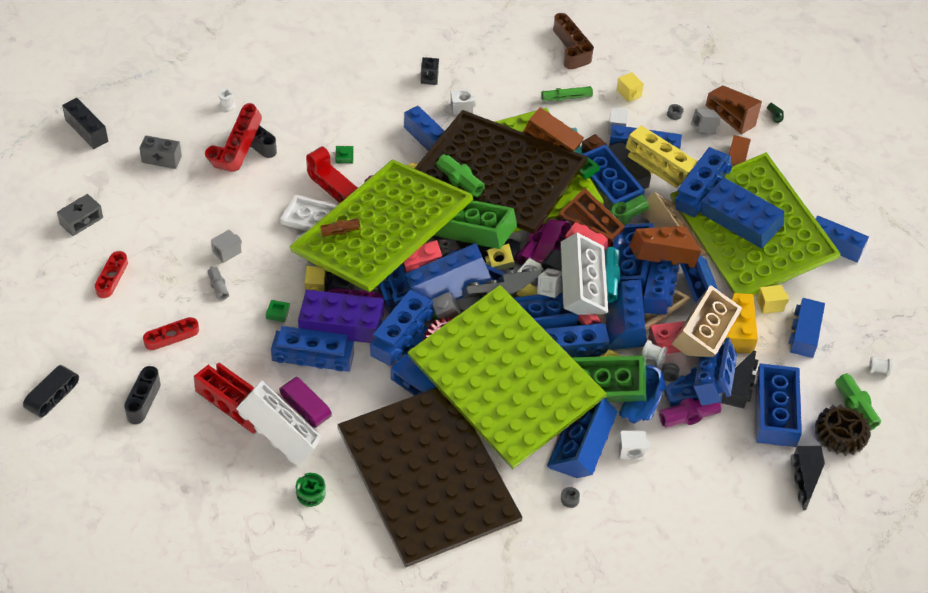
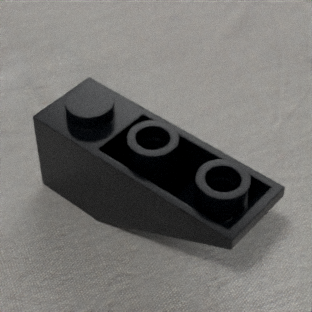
M752 351L735 368L731 396L726 397L725 392L722 393V404L744 409L746 401H751L753 390H749V388L754 385L756 377L752 372L756 371L759 361L755 359L756 351Z
M797 446L794 454L791 455V465L795 467L794 481L799 487L798 501L802 503L803 510H806L825 465L821 446Z

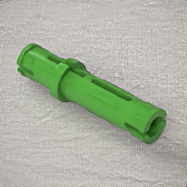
M591 86L541 91L543 102L557 100L558 102L563 99L593 96Z

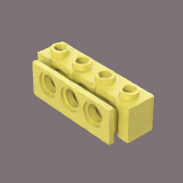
M642 125L629 135L625 147L631 151L627 157L675 188H678L698 162Z

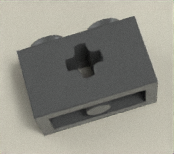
M145 135L139 147L141 161L145 164L176 169L182 157L180 141Z
M88 193L57 211L59 224L72 236L103 219L101 205Z

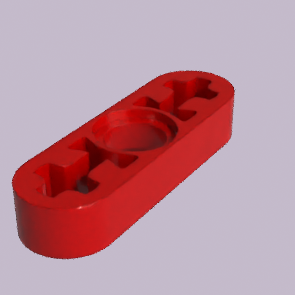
M116 251L110 255L95 283V291L98 297L108 298L113 294L128 265L126 253ZM110 272L117 273L113 277L106 276Z
M188 317L147 331L143 335L144 346L148 350H156L196 336L199 333L198 320ZM169 331L177 332L174 336L166 335Z

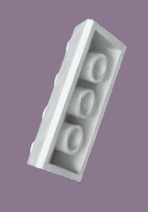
M575 233L561 241L564 309L577 315L608 313L604 246L579 233Z
M262 380L236 408L243 419L249 420L259 434H264L274 448H279L284 453L285 458L297 466L315 449L321 439V436Z

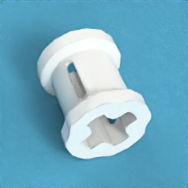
M228 88L220 90L218 93L221 99L220 108L225 112L233 110L235 108L233 90Z
M871 356L869 373L877 372L890 376L893 365L892 359L883 360Z

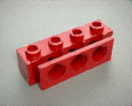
M220 362L216 364L217 370L208 364L194 375L195 392L252 434L257 432L254 425L249 420L243 419L236 409L254 389L252 385Z

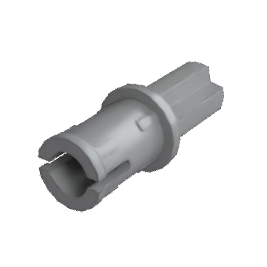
M211 266L207 271L211 280L210 285L214 288L218 300H226L229 297V293L225 286V279L222 278L218 267Z

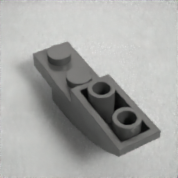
M528 268L520 273L510 270L503 272L498 281L491 280L482 285H479V282L469 283L462 290L463 298L478 296L483 298L499 285L512 296L534 281L540 275V270L533 271V268Z

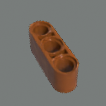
M733 136L729 152L733 166L746 161L751 139Z

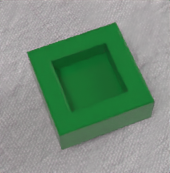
M336 146V163H353L354 146Z
M588 158L586 165L580 170L578 175L586 180L600 171L599 165Z
M271 300L266 312V319L285 323L290 310V303Z

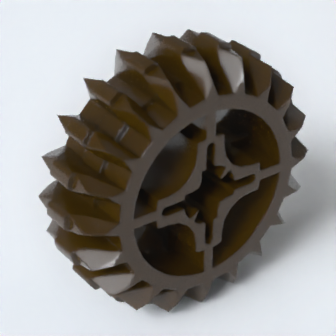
M832 404L830 408H825L818 415V420L815 422V434L818 435L817 441H822V447L828 446L829 452L831 450L836 451V455L840 452L844 456L848 453L854 455L856 451L860 453L867 446L868 440L871 437V426L867 424L868 419L863 418V413L858 414L857 409L851 410L849 405L843 408L841 404L837 407ZM832 422L833 426L829 427L828 424ZM856 432L857 437H853V433Z

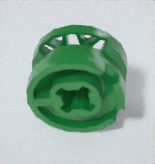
M305 473L303 477L298 478L295 486L297 500L302 505L308 507L317 506L322 503L326 496V486L322 476L317 473Z

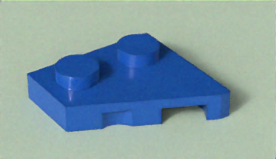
M697 367L692 368L691 373L685 377L682 375L675 382H671L666 386L664 394L670 407L679 405L681 401L687 398H693L695 401L699 400L694 389Z

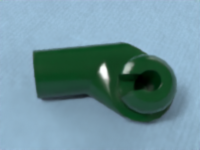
M771 102L767 106V110L773 113V121L780 123L784 119V111Z

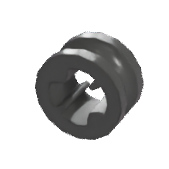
M672 104L668 108L667 116L672 120H679L684 109L678 104Z
M665 363L662 366L664 380L669 382L676 381L679 377V366L674 363Z
M567 487L562 490L561 502L565 507L574 508L579 504L580 493L576 488ZM567 495H570V497H572V495H573V496H574V499H573V500H570V498L567 499Z

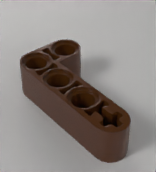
M557 13L554 17L553 31L567 47L564 54V67L572 70L590 64L593 58L594 46L567 14Z

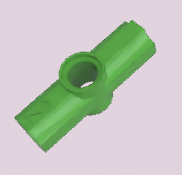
M445 154L439 158L436 163L437 168L448 176L450 182L455 187L461 186L465 191L471 193L472 196L478 197L482 194L485 184L472 174L471 169L466 164L460 165L449 155Z
M640 195L626 203L618 202L614 204L610 212L623 225H627L630 223L631 218L649 210L650 207L644 195Z
M848 373L836 379L835 385L845 398V407L849 405L851 410L857 409L858 414L863 413V418L868 419L867 424L871 426V430L879 426L882 421L871 406L870 395L866 391H861L853 377L848 375Z

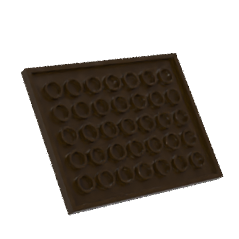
M462 110L414 169L454 186L448 176L437 168L436 163L445 154L449 155L460 165L466 164L471 169L472 174L485 184L482 194L478 197L473 196V200L514 208L517 228L535 235L578 176L580 170L586 165L588 157Z
M438 388L337 424L339 433L405 568L522 521L523 517L475 428Z

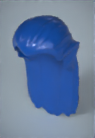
M646 365V401L624 402L619 411V416H622L623 419L628 418L632 424L641 420L648 421L654 416L662 393L666 390L664 376L660 369L653 365Z

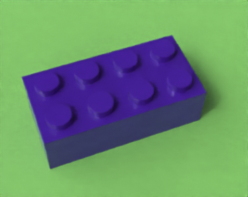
M306 290L298 317V327L348 335L349 341L371 343L375 339L373 334L383 322L384 299Z

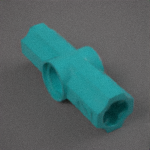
M607 247L604 250L608 303H613L618 297L620 254L619 250L614 247Z

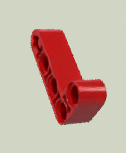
M247 103L241 108L224 147L212 145L206 149L205 157L213 167L235 172L242 166L262 120V115L254 104Z
M321 146L306 155L309 177L337 202L341 203L358 189L356 185L331 165L330 154L325 147Z

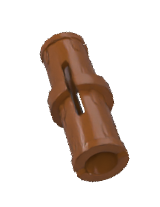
M359 218L347 221L338 220L336 223L321 225L322 236L344 235L346 232L361 230Z

